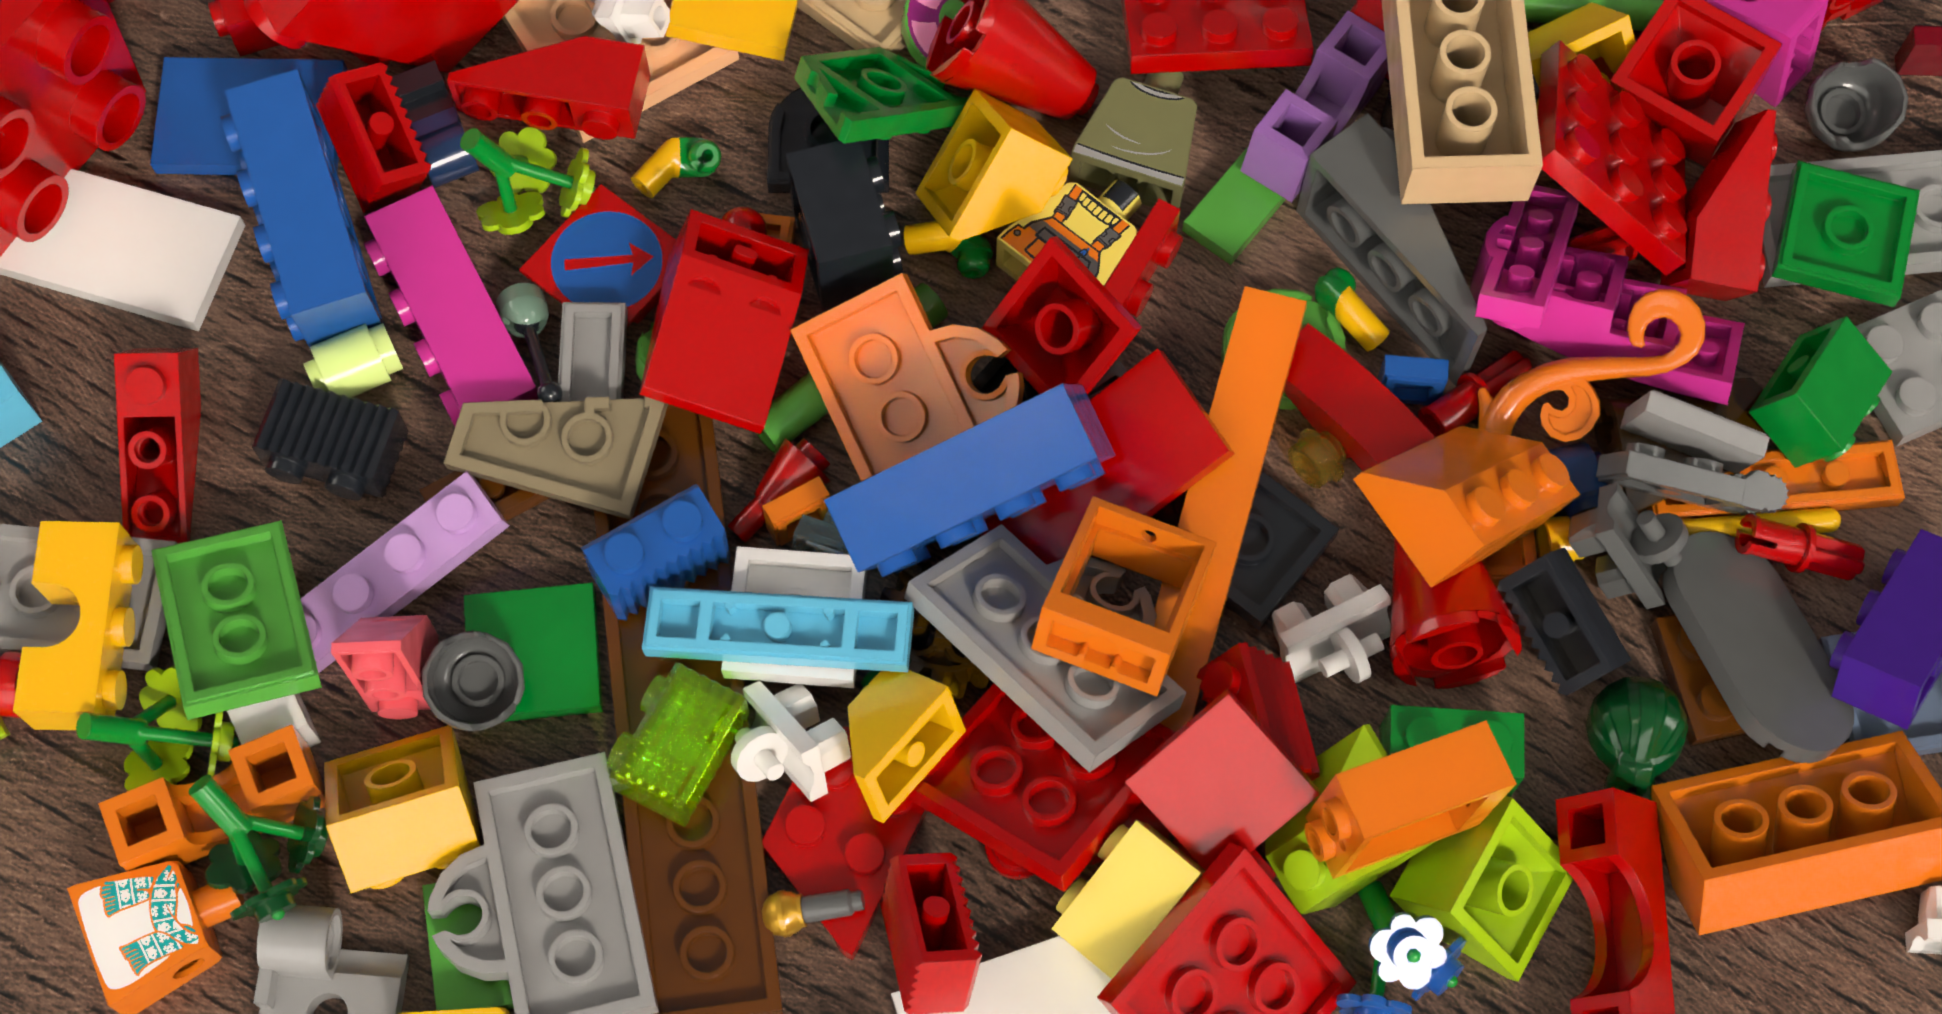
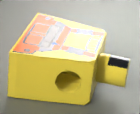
M1114 180L1098 198L1078 183L1069 182L1062 187L1058 194L1049 198L1041 213L1016 221L997 237L996 265L1017 281L1049 238L1058 236L1105 287L1138 233L1135 226L1127 220L1141 206V199L1132 187L1121 180Z

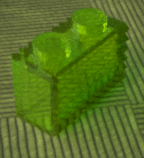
M676 662L667 678L657 675L648 686L640 705V710L646 713L634 735L626 731L620 735L609 754L607 767L613 770L609 779L614 791L685 827L689 823L691 815L695 812L697 804L702 800L703 794L708 789L711 780L715 777L718 768L722 765L723 759L727 756L730 747L734 744L737 732L742 729L743 724L747 721L749 709L747 700L742 694L732 691L729 687L722 686L717 681L710 680L705 675L698 674L695 670L685 667L682 663Z

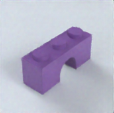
M1348 10L1317 49L1312 65L1295 94L1285 89L1256 126L1240 171L1292 203L1302 189L1310 154L1349 127L1383 84L1388 71L1385 32Z

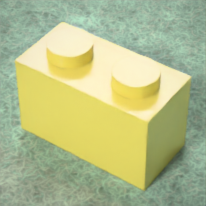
M1137 820L1130 829L1124 824L1120 825L1105 841L1098 852V856L1104 862L1088 882L1083 878H1079L1065 892L1056 906V910L1062 916L1051 928L1111 979L1206 871L1150 824Z

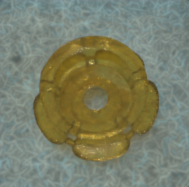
M1310 428L1302 430L1300 432L1301 438L1288 449V458L1296 474L1307 485L1316 489L1321 488L1332 480L1339 482L1344 477L1342 463L1346 460V453L1341 443L1334 435L1327 431L1318 433Z

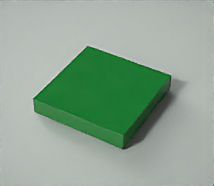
M1798 160L1791 173L1771 277L1894 307L1902 294L1920 190Z
M593 583L464 595L465 632H487L508 642L523 664L525 691L521 702L516 706L515 712L504 722L603 712L596 594Z

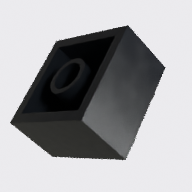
M840 140L786 154L792 211L803 248L809 249L807 262L822 312L824 313L903 273L898 247H902L901 235L893 210L885 211L881 193L885 192V185L877 157L866 158L861 141L844 144Z

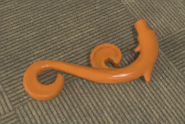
M1658 289L1644 294L1634 303L1628 318L1627 332L1629 341L1635 347H1644L1646 345L1644 333L1648 324L1658 318H1667L1678 326L1681 334L1679 343L1672 351L1662 356L1568 357L1543 363L1520 374L1505 385L1495 398L1489 394L1486 388H1480L1478 391V429L1512 436V430L1517 419L1528 405L1548 392L1560 390L1564 391L1569 397L1568 406L1561 410L1555 408L1550 402L1544 403L1540 413L1541 425L1552 438L1564 442L1582 439L1593 430L1601 415L1600 399L1589 382L1653 376L1670 372L1688 363L1699 353L1704 342L1706 323L1700 307L1691 297L1674 289Z

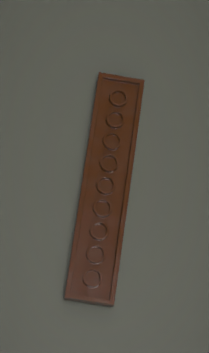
M644 396L625 397L623 399L644 398ZM668 404L633 518L697 484L725 528L727 536L714 420ZM594 510L597 538L630 521ZM730 560L728 564L719 562L717 570L708 568L706 576L697 575L695 583L686 581L684 588L731 591L732 573ZM602 593L629 866L659 1013L655 1014H783L775 938L773 932L765 926L761 912L763 904L769 896L757 785L756 782L746 781L741 778L731 764V753L736 744L735 736L737 732L742 728H750L747 700L743 693V688H745L744 680L724 678L721 671L722 661L645 656L642 650L647 608L640 606L638 615L629 613L627 621L617 619Z

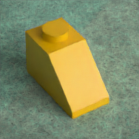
M910 670L908 673L880 671L847 706L853 773L873 819L882 823L889 818L966 732L949 687Z

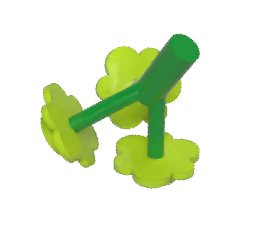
M526 127L519 134L510 131L504 132L499 138V145L477 128L467 130L460 140L461 148L490 170L496 178L500 193L497 201L484 203L476 210L483 230L489 232L498 230L501 234L514 235L529 229L533 221L539 220L545 215L544 207L542 206L544 201L541 193L548 189L550 183L562 187L559 197V205L562 206L561 216L568 218L571 212L578 208L579 204L586 205L595 190L596 176L595 171L589 169V164H587L589 150L581 147L575 159H572L567 174L551 170L557 163V156L553 150L546 148V136L540 129Z
M175 665L170 666L166 670L155 667L146 673L145 680L147 686L142 688L139 693V700L144 710L136 716L129 718L85 712L78 718L76 733L80 739L128 744L133 749L124 761V770L129 775L124 783L127 791L161 777H164L169 783L176 785L190 772V765L187 760L193 752V745L210 747L207 775H211L214 778L216 761L230 762L228 750L239 745V739L234 736L235 727L232 722L222 721L223 712L215 713L213 733L198 731L202 726V717L187 720ZM157 720L159 727L148 726V724Z

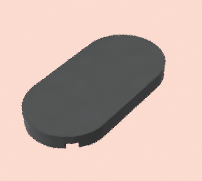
M1710 531L1690 535L1687 544L1680 552L1682 554L1680 563L1673 567H1668L1663 572V589L1673 612L1734 718L1743 731L1762 747L1770 743L1774 747L1783 750L1784 752L1780 757L1799 763H1813L1827 758L1850 736L1854 725V708L1852 705L1831 697L1838 673L1836 669L1829 666L1830 659L1781 577L1767 559L1738 553L1735 548V537Z

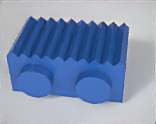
M697 484L581 547L595 582L617 619L627 621L629 613L638 615L640 606L647 608L650 586L684 588L686 581L695 583L697 575L706 576L708 568L717 570L719 562L728 564L731 557L725 528Z

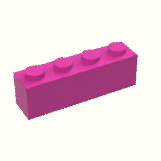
M433 185L364 216L373 239L364 242L363 245L379 277L391 272L398 288L389 292L388 295L404 327L416 322L424 339L413 343L429 377L441 372L449 390L439 394V397L454 427L456 426L463 403L539 400L537 388Z

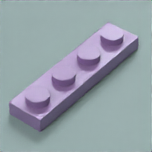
M467 471L301 598L318 673L336 660L331 654V643L360 618L394 616L510 526L474 476Z

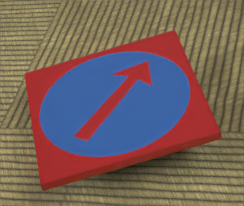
M600 184L591 194L587 204L580 205L525 262L519 271L561 304L563 302L626 303L628 327L632 322L638 324L659 302L668 256L676 239Z

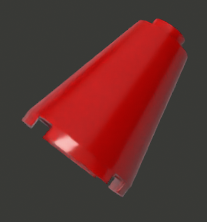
M959 0L964 3V6L959 10L955 18L951 19L946 15L943 17L930 45L926 60V69L931 71L930 75L939 82L971 92L974 89H978L1000 101L1062 120H1069L1075 114L1084 115L1093 105L1099 92V85L1095 83L1096 69L1027 0Z
M1394 537L1389 656L1394 675L1404 683L1417 686L1415 676L1433 678L1435 689H1449L1474 684L1497 675L1506 668L1504 657L1512 649L1517 656L1521 652L1520 629L1482 560L1430 587Z

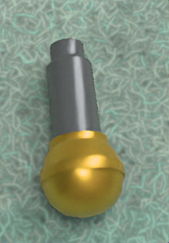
M849 889L809 896L778 890L767 897L761 912L767 929L776 936L786 938L799 932L803 927H807L808 923L852 916L855 911L865 910V899L862 890L850 891Z

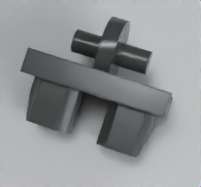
M1617 482L1599 487L1598 508L1570 517L1568 539L1569 544L1579 558L1605 551L1608 552L1609 555L1597 558L1595 571L1598 586L1607 599L1636 593L1645 608L1650 609L1665 605V595L1658 586L1659 578L1667 566L1673 567L1680 563L1682 560L1680 552L1687 544L1689 533L1682 519L1675 514L1662 513L1655 515L1651 510L1638 514Z

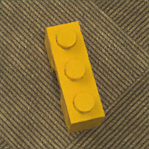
M40 521L31 583L51 604L80 606V619L74 632L59 644L49 647H22L13 712L34 730H76L78 718L82 713L115 716L116 710H122L125 705L127 679L121 667L124 647L132 645L135 635V615L133 609L129 606L132 584H139L142 578L143 553L141 547L137 545L119 522Z

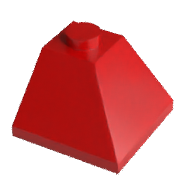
M1664 0L1611 78L1609 84L1619 93L1621 91L1630 93L1642 107L1644 115L1660 129L1668 128L1679 137L1685 147L1686 157L1706 168L1734 124L1741 119L1779 53L1782 43L1704 0Z
M1055 236L1049 238L981 328L1006 343L1012 351L1005 355V357L1020 373H1023V377L1039 394L1064 383L1083 385L1088 395L1141 330L1142 326L1061 239Z

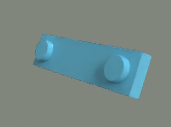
M650 586L642 650L645 656L908 673L914 606L913 602Z

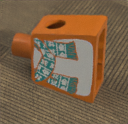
M167 861L79 883L67 888L107 1005L120 1014H138L218 963L222 958V951L212 926L230 919V913L245 902L243 895L234 893L231 887L214 889L207 884L198 888L192 873L179 861Z

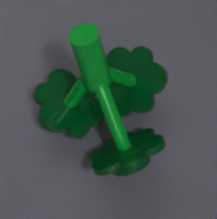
M211 775L203 776L192 785L188 793L229 837L228 844L216 845L209 852L211 864L205 871L208 885L214 889L231 887L232 891L237 894H246L256 886L259 894L249 898L243 905L230 913L233 921L254 915L258 923H264L272 919L281 920L286 912L297 905L293 896L299 892V889L305 887L308 882L305 877L291 878L273 886L271 882L277 879L282 872V865L277 857L280 854L281 848L276 839L266 838L262 840L258 832L288 838L287 851L290 852L288 870L291 873H300L304 864L308 865L313 857L320 856L328 839L326 820L323 812L319 811L321 805L320 798L310 796L308 801H301L296 809L293 824L246 814Z

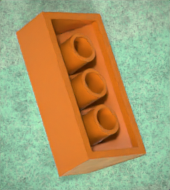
M1903 731L1843 743L1830 756L1818 762L1799 763L1779 757L1651 786L1652 801L1657 802L1659 832L1672 887L1698 935L1942 881V789Z

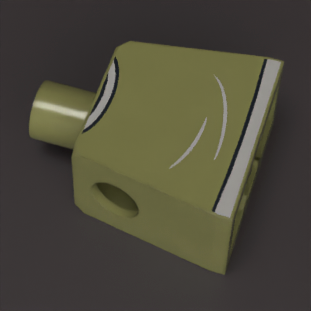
M1147 73L1144 84L1124 77L1115 79L1073 147L1069 181L1104 192L1114 180H1121L1135 190L1143 205L1154 207L1160 198L1180 209L1198 105L1193 99L1178 95L1184 80L1183 73Z

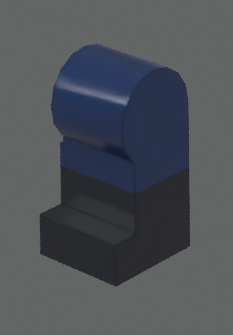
M435 60L392 76L393 79L390 84L398 88L395 95L403 99L400 106L407 109L405 117L412 120L410 128L417 131L414 139L422 142L419 150L427 153L424 161L432 164L427 174L431 185L437 188L479 171L476 159L460 146V140L465 132Z

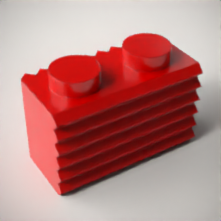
M381 62L332 75L328 78L329 82L325 83L324 92L321 93V97L318 99L319 102L316 103V107L363 213L377 211L417 193L432 164L424 161L427 153L419 150L422 142L414 139L417 131L410 128L412 120L405 117L407 109L400 106L403 99L395 95L398 88L390 84L393 77L385 73L388 66Z
M1248 642L1236 644L1199 669L1196 678L1202 680L1199 689L1203 690L1202 700L1208 702L1207 705L1228 688L1311 781L1320 777L1318 761L1290 661L1282 662L1281 657L1274 658L1273 654H1265V650L1257 651L1256 646L1249 647Z
M950 852L896 855L890 859L891 867L888 868L889 875L886 877L887 884L884 885L885 893L882 894L883 901L880 903L903 1008L908 1014L963 1012L969 1006L982 953L978 951L979 942L975 940L977 932L972 929L974 921L969 918L971 910L967 908L969 899L964 897L966 889L961 886L963 878L959 876L960 867L956 865L958 857Z

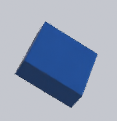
M1385 354L1377 379L1402 403L1430 405L1442 396L1448 381L1449 360Z

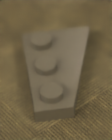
M645 396L644 398L613 400H610L609 397H587L585 401L543 402L540 399L463 403L443 464L447 469L461 473L467 471L472 476L631 520L638 504L668 404Z

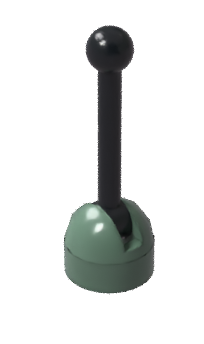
M531 283L511 285L504 289L497 297L496 310L510 334L526 339L540 382L537 390L538 399H542L543 402H560L563 396L562 388L558 383L552 381L537 335L546 327L549 316V308L544 293L538 286Z

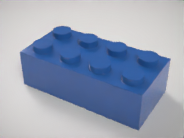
M298 69L224 90L230 114L220 116L222 127L232 152H237L242 170L237 171V177L245 201L249 208L253 207L259 224L253 227L260 253L264 262L270 264L276 282L270 283L274 302L281 319H286L294 341L305 339L310 348V346L363 324H366L368 329L381 323L384 324L322 121Z
M1062 383L825 499L824 502L857 572L878 568L881 576L885 577L894 572L896 574L931 558L927 546L938 542L940 549H943L952 544L956 546L988 531L989 528L984 519L997 513L1001 521L1008 517H1017L1046 503L1047 500L1042 491L1053 485H1057L1059 492L1067 489L1073 490L1106 474L1101 462L1116 456L1083 385Z

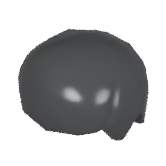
M1871 57L1857 62L1840 61L1823 70L1822 74L1813 81L1807 90L1804 113L1813 135L1834 150L1842 152L1865 151L1886 140L1905 120L1909 97L1901 75L1882 60Z
M468 631L441 640L434 646L421 670L422 690L425 701L436 718L454 729L482 731L504 722L515 712L516 706L521 702L525 691L522 662L508 642L487 632Z

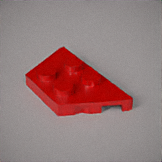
M842 727L848 737L851 758L824 772L828 793L811 802L792 781L762 840L764 852L780 873L784 874L795 888L796 894L801 893L803 896L843 889L863 891L865 910L855 911L852 916L820 921L836 942L841 953L845 957L854 960L880 908V903L883 901L884 885L887 884L888 868L891 867L890 859L896 855L907 854L928 811L906 798L884 823L873 819L853 773L849 727Z

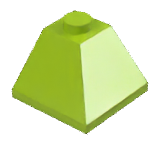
M1370 724L1362 725L1316 757L1320 769V777L1312 782L1318 787L1320 795L1335 774L1388 756ZM1319 795L1265 840V852L1268 862L1277 874L1276 876L1293 906L1301 915L1337 906L1434 842L1333 879L1326 862H1319L1313 856L1305 836V824L1307 823L1305 816L1320 797Z
M1505 796L1479 826L1438 840L1412 856L1392 890L1390 897L1406 913L1411 915L1413 919L1422 915H1430L1436 918L1443 927V942L1451 945L1457 938L1462 936L1467 941L1461 950L1462 953L1505 978L1518 982L1573 878L1560 865L1559 847L1513 798Z

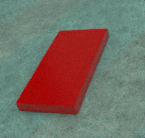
M1157 348L1090 399L1116 456L1101 462L1106 474L1073 490L1067 489L1059 492L1057 485H1053L1042 491L1047 500L1046 503L1014 518L1008 517L1000 521L998 515L995 514L985 519L989 530L980 534L979 537L1002 524L1041 561L1048 565L1065 558L1093 496L1151 517L1235 453L1166 354Z

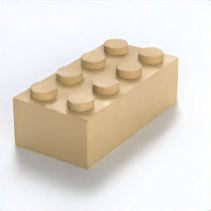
M1382 0L1401 204L1528 201L1543 167L1524 0Z

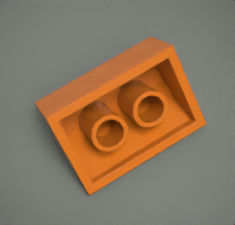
M1466 426L1457 427L1362 471L1353 479L1430 587L1526 537L1581 495L1570 481L1566 466L1559 458L1551 454L1542 442Z

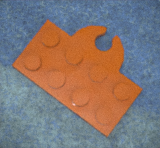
M904 273L790 330L861 482L1022 403L1024 392L1023 373L1017 372L1006 375L999 388L988 394L977 390L971 379L972 368L979 359L987 356L1003 358L1012 351L1006 343L984 329L952 324L933 330L908 275Z

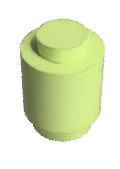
M383 323L369 329L366 324H363L310 346L314 359L303 363L315 389L321 388L326 392L332 391L338 395L344 394L349 398L390 382L391 378L389 375L403 369Z

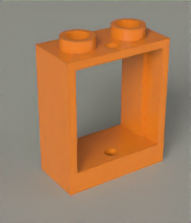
M1093 496L1044 601L1031 649L1157 697L1203 586L1217 542ZM1146 530L1151 531V532H1153L1155 535H1154V536H1153V535H1149V534H1147L1145 531H1146ZM1091 555L1181 588L1164 630L1073 597Z
M1486 720L1335 774L1305 816L1307 820L1305 824L1306 840L1313 856L1319 862H1326L1332 878L1335 879L1479 826L1517 783Z

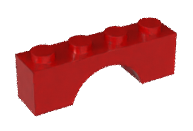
M1613 787L1555 799L1560 865L1572 876L1579 886L1588 905L1595 934L1593 972L1586 988L1579 995L1570 999L1571 1014H1675L1657 802Z

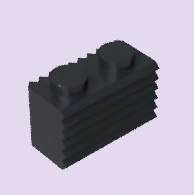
M282 378L277 383L252 448L263 466H266L265 472L280 481L290 484H301L303 477L325 482V488L339 497L359 501L363 493L380 498L386 495V488L390 484L395 464L399 461V453L403 450L404 441L408 436V429L399 411L392 407L386 408L381 404L374 405L369 401H361L356 397L349 398L344 394L338 395L332 391L326 392L321 388L315 389L309 385H301L296 381L290 382Z
M1565 547L1543 555L1499 581L1497 590L1506 592L1504 601L1513 604L1511 613L1520 615L1517 624L1526 626L1524 636L1533 638L1531 647L1540 650L1538 659L1546 661L1544 670L1553 672L1551 682L1560 684L1559 694L1567 696L1631 661L1630 656Z

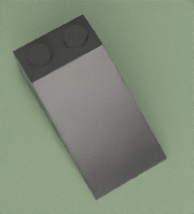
M1367 113L1310 154L1296 212L1430 358L1449 360L1448 378L1457 386L1458 378L1470 371L1488 328L1483 318L1475 316L1477 304L1431 204H1401L1394 132L1387 127L1381 128Z

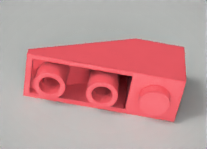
M427 615L360 618L331 643V654L371 712H378V715L383 718L402 720L416 717L418 710H431L423 697L421 670L434 646L438 644V634Z

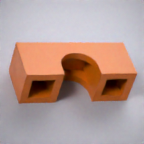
M292 724L228 750L232 761L231 765L214 775L215 781L249 815L288 823L294 820L295 812L300 802L308 801L310 796L320 798V809L325 807V787L310 746ZM161 777L98 803L118 863L126 871L167 861H179L184 866L208 856L214 846L228 844L229 837L189 795V789L194 783L175 785Z

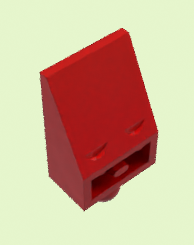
M735 207L726 212L721 219L691 209L668 256L639 395L761 434L766 424L791 335L790 330L793 327L801 299L809 249L768 236L764 218L752 208Z

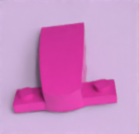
M1535 185L1528 201H1513L1509 215L1497 220L1487 231L1470 280V291L1477 304L1476 317L1493 320L1497 325L1509 328L1567 357L1662 356L1672 351L1679 343L1681 334L1678 326L1667 318H1658L1648 324L1644 333L1646 344L1644 347H1635L1630 343L1627 327L1628 318L1634 303L1644 294L1658 289H1674L1685 295L1687 289L1626 279L1628 256L1567 247L1579 206V201L1568 191ZM1703 315L1706 323L1704 342L1699 353L1688 363L1667 373L1627 379L1685 396L1728 405L1745 323Z

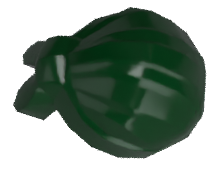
M1638 676L1623 677L1608 684L1594 697L1586 721L1588 741L1598 759L1610 769L1604 781V789L1613 787L1627 792L1630 787H1635L1637 796L1652 800L1651 786L1655 785V777L1668 770L1680 756L1688 731L1687 716L1677 694L1662 682Z

